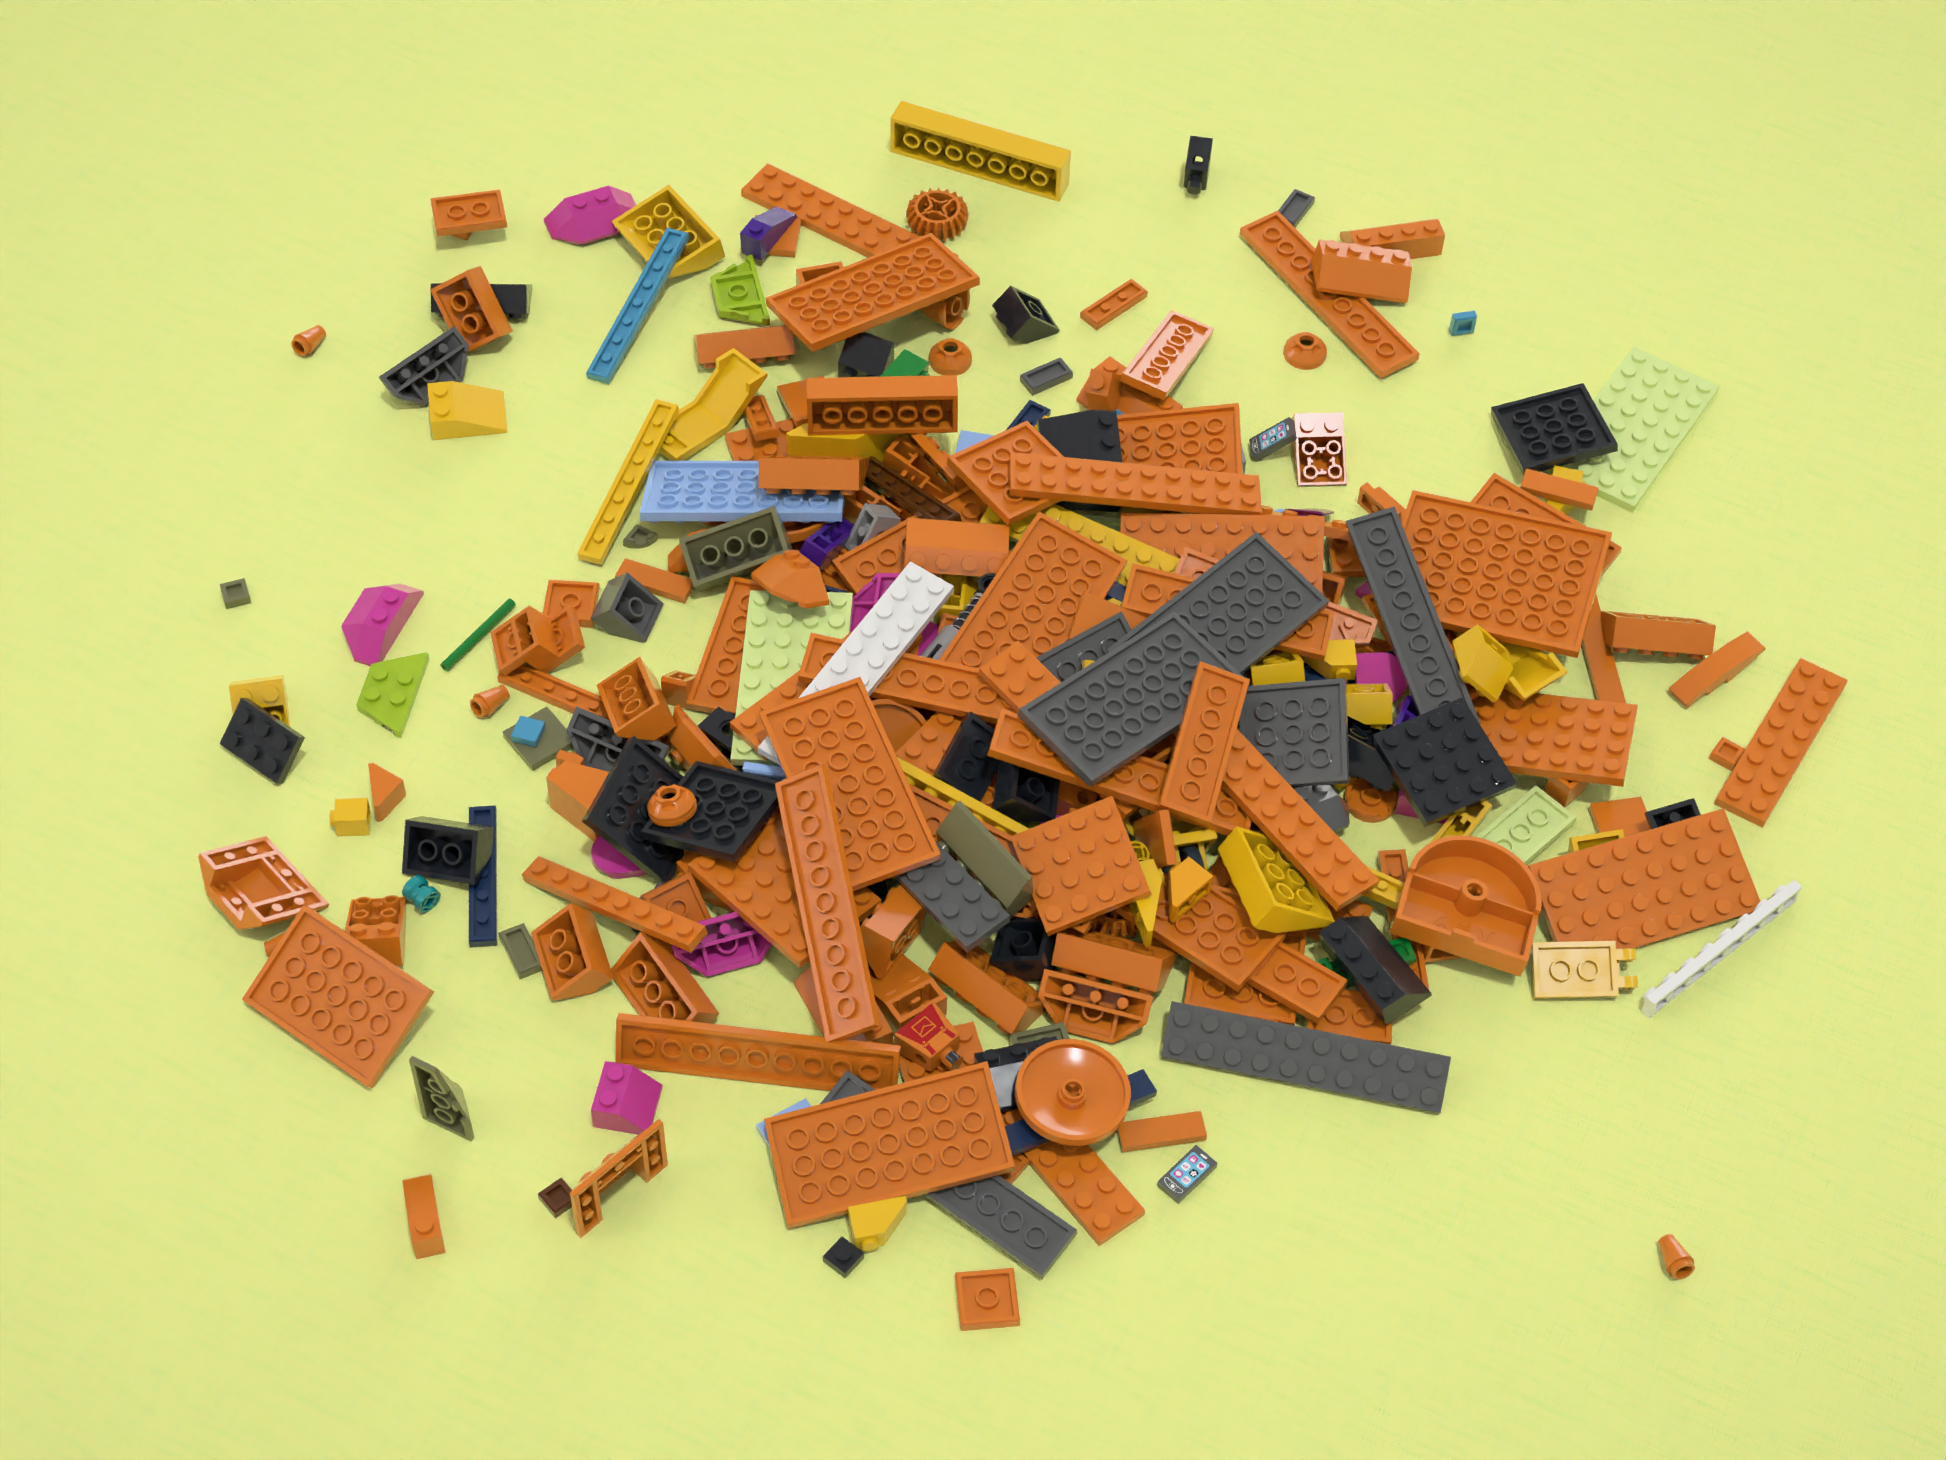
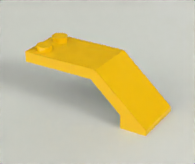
M734 348L716 358L715 370L694 401L679 409L659 452L670 461H684L725 435V433L731 431L767 378V373Z
M807 423L786 433L788 456H873L882 462L886 449L899 435L911 443L913 442L906 433L808 435Z
M1452 631L1457 638L1464 634L1461 632ZM1498 641L1508 649L1513 665V670L1504 689L1522 700H1526L1568 672L1553 652L1546 655L1538 649Z

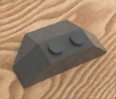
M453 326L378 378L393 398L425 407L429 404L427 383L447 381L460 383L463 381L469 344L457 328Z
M577 706L566 730L576 753L584 757L585 766L610 772L628 738L618 737L615 734L610 719ZM639 739L665 760L670 746L657 739L655 741Z
M1330 785L1293 787L1334 832L1348 828L1350 824L1349 805Z

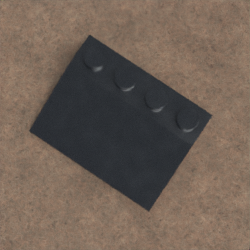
M1088 410L1039 419L1037 421L1038 432L1064 457L1122 462L1116 411ZM1070 501L1056 503V505L1065 509L1118 512L1121 506Z
M1347 716L1349 776L1356 779L1361 777L1368 781L1372 788L1378 791L1385 790L1389 792L1395 779L1370 741L1372 735L1383 730L1370 728V725L1363 724Z

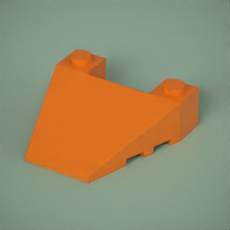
M899 435L886 449L882 463L938 500H942L956 492L949 482H945L938 474L939 470L934 465L931 466L924 458L922 450ZM864 485L862 490H856V495L845 496L843 517L855 524L865 503L888 506L901 519L899 523L906 520L907 517L910 518L914 515L886 495L882 494L880 497Z

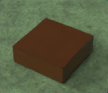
M561 1177L540 1191L538 1199L556 1219L572 1207L570 1197L572 1189Z

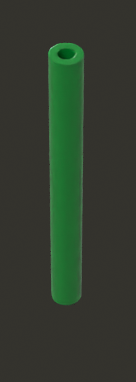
M508 598L440 664L442 669L445 671L450 670L516 606V603L511 598Z

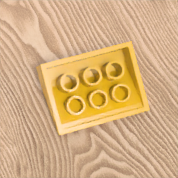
M670 185L662 188L612 221L616 229L647 262L667 228L689 234L690 238L668 278L705 270L725 257L720 238Z
M1236 826L1217 848L1223 859L1222 862L1231 876L1232 884L1240 895L1241 903L1249 914L1250 922L1256 929L1281 933L1327 927L1335 922L1323 896L1266 835Z

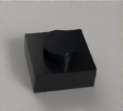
M843 1236L823 1255V1262L843 1278H846L864 1259V1252Z

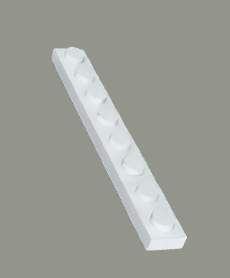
M1795 880L1787 886H1779L1773 893L1772 898L1768 901L1763 899L1755 907L1753 913L1750 915L1744 914L1737 921L1736 926L1732 929H1725L1715 943H1707L1695 959L1692 957L1688 958L1681 966V970L1676 974L1674 972L1669 973L1662 981V985L1657 989L1655 987L1650 988L1643 996L1645 1001L1641 1012L1648 1019L1651 1018L1797 901L1802 886Z

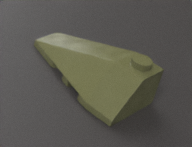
M411 1056L409 1063L422 1118L472 1142L474 1133L463 1089L437 1067Z

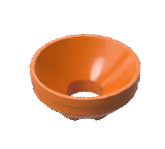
M1302 332L1291 336L1286 341L1283 355L1291 366L1302 370H1312L1325 362L1327 348L1324 341L1310 332ZM1310 340L1313 342V344L1310 346H1304L1300 343V341Z
M953 338L941 340L930 349L929 365L940 375H961L972 364L970 348L959 340ZM954 346L957 350L955 352H947L944 348Z
M675 784L662 786L648 801V815L650 820L659 826H676L686 822L695 814L697 801L694 794L685 787ZM676 794L670 799H663V797Z

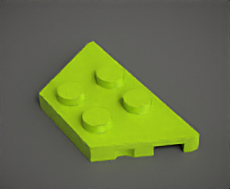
M753 255L746 256V261L738 266L732 264L726 270L710 277L719 317L765 326L770 325V317Z
M424 652L371 664L356 704L357 710L366 717H371L381 727L385 725L391 729L396 737L402 738L430 660L429 654Z

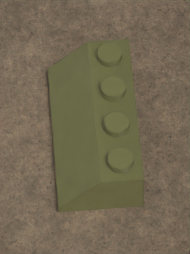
M775 506L679 539L693 586L700 592L730 582L732 576L743 578L751 575L754 570L774 555L784 554L787 550H793L787 531Z
M958 801L937 829V843L1011 918L1033 900L1032 876L961 801Z

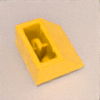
M941 574L942 580L954 586V592L937 612L936 625L938 627L942 613L958 616L961 611H964V607L970 604V599L973 598L975 591L978 589V582L972 577Z
M1477 624L1453 640L1455 648L1454 657L1459 663L1461 679L1466 684L1470 683L1474 686L1480 696H1486L1494 703L1498 700L1513 670V665L1508 649Z
M284 675L230 682L228 687L233 714L240 699L248 698L290 727Z

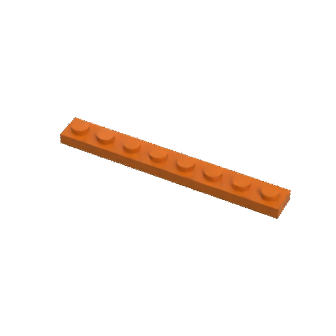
M540 856L522 873L524 881L690 953L708 934L706 927L702 924Z

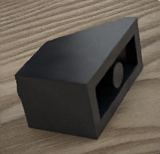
M1694 798L1644 813L1650 829L1701 815Z

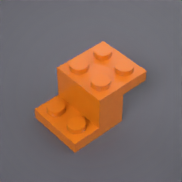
M529 605L490 632L499 672L504 675H508L525 662L539 671L549 673L585 648L576 609L570 605L550 618Z

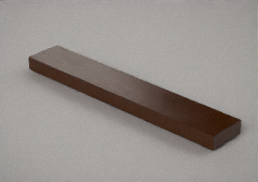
M869 457V465L865 477L866 483L918 518L962 521L961 515L875 457Z

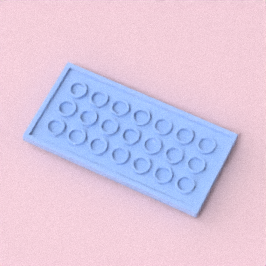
M654 461L649 471L639 513L640 521H649L651 523L660 521H674L676 523L685 521H699L701 523L724 521L727 523L775 506L782 523L786 521H799L801 523L824 521L826 523H834L836 521L842 522L846 495H840V490H831V494L828 495L815 494L813 489H806V494H790V489H781V493H765L766 488H759V461Z

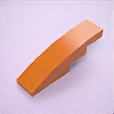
M1747 631L1722 646L1689 670L1669 687V692L1688 709L1704 694L1708 696L1724 681L1728 683L1763 653L1766 648Z

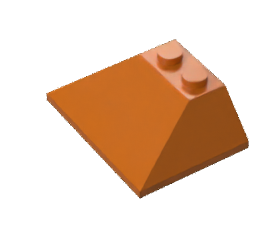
M267 836L199 853L198 859L207 896L238 930L262 927L294 918L303 904L315 911L326 909L329 906V903Z
M660 1119L622 1146L618 1151L608 1154L603 1159L601 1165L595 1170L585 1173L570 1192L576 1232L580 1238L603 1220L599 1195L626 1172L632 1169L642 1180L648 1183L668 1166L664 1125Z

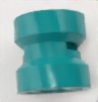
M416 875L409 879L402 889V895L408 901H413L414 906L421 913L432 910L441 897V893L433 886H429L428 881L422 875Z

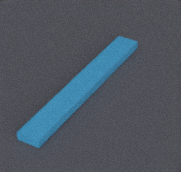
M671 228L665 230L586 372L588 379L606 384L610 383L690 238L687 232Z

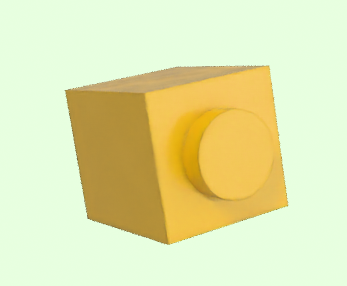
M368 798L335 799L334 810H330L329 819L330 826H335L337 836L370 835L371 810Z

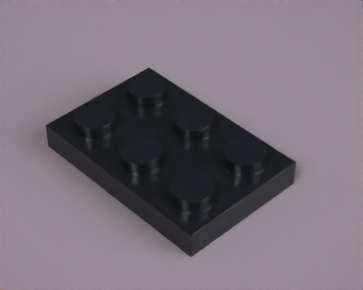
M241 698L220 741V745L276 784H283L305 737L250 699Z
M967 713L932 776L980 802L998 770L999 759L987 756L994 729L974 713Z

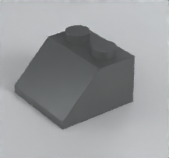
M626 572L608 581L590 619L609 635L644 643L647 641L664 603Z

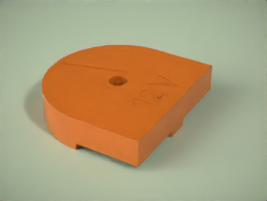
M1461 835L1440 838L1424 846L1414 857L1401 887L1389 933L1521 977L1529 960L1536 925L1541 912L1542 898L1540 888L1526 864L1506 848L1489 840L1473 836Z

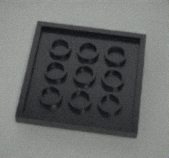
M1584 383L1491 407V415L1523 476L1526 469L1540 472L1552 469L1554 465L1563 466L1618 451V443Z
M1463 698L1372 735L1370 739L1424 827L1515 789L1517 785L1514 777Z
M632 736L625 743L582 822L655 881L666 883L672 880L677 870L676 862L684 857V849L645 840L642 838L641 830L650 820L647 805L652 795L662 786L677 785L684 776L639 739Z
M695 761L677 784L689 789L694 794L697 801L695 814L686 822L670 827L659 826L649 820L641 830L642 838L736 863L779 806L775 783L780 781ZM676 794L669 795L666 799H670Z

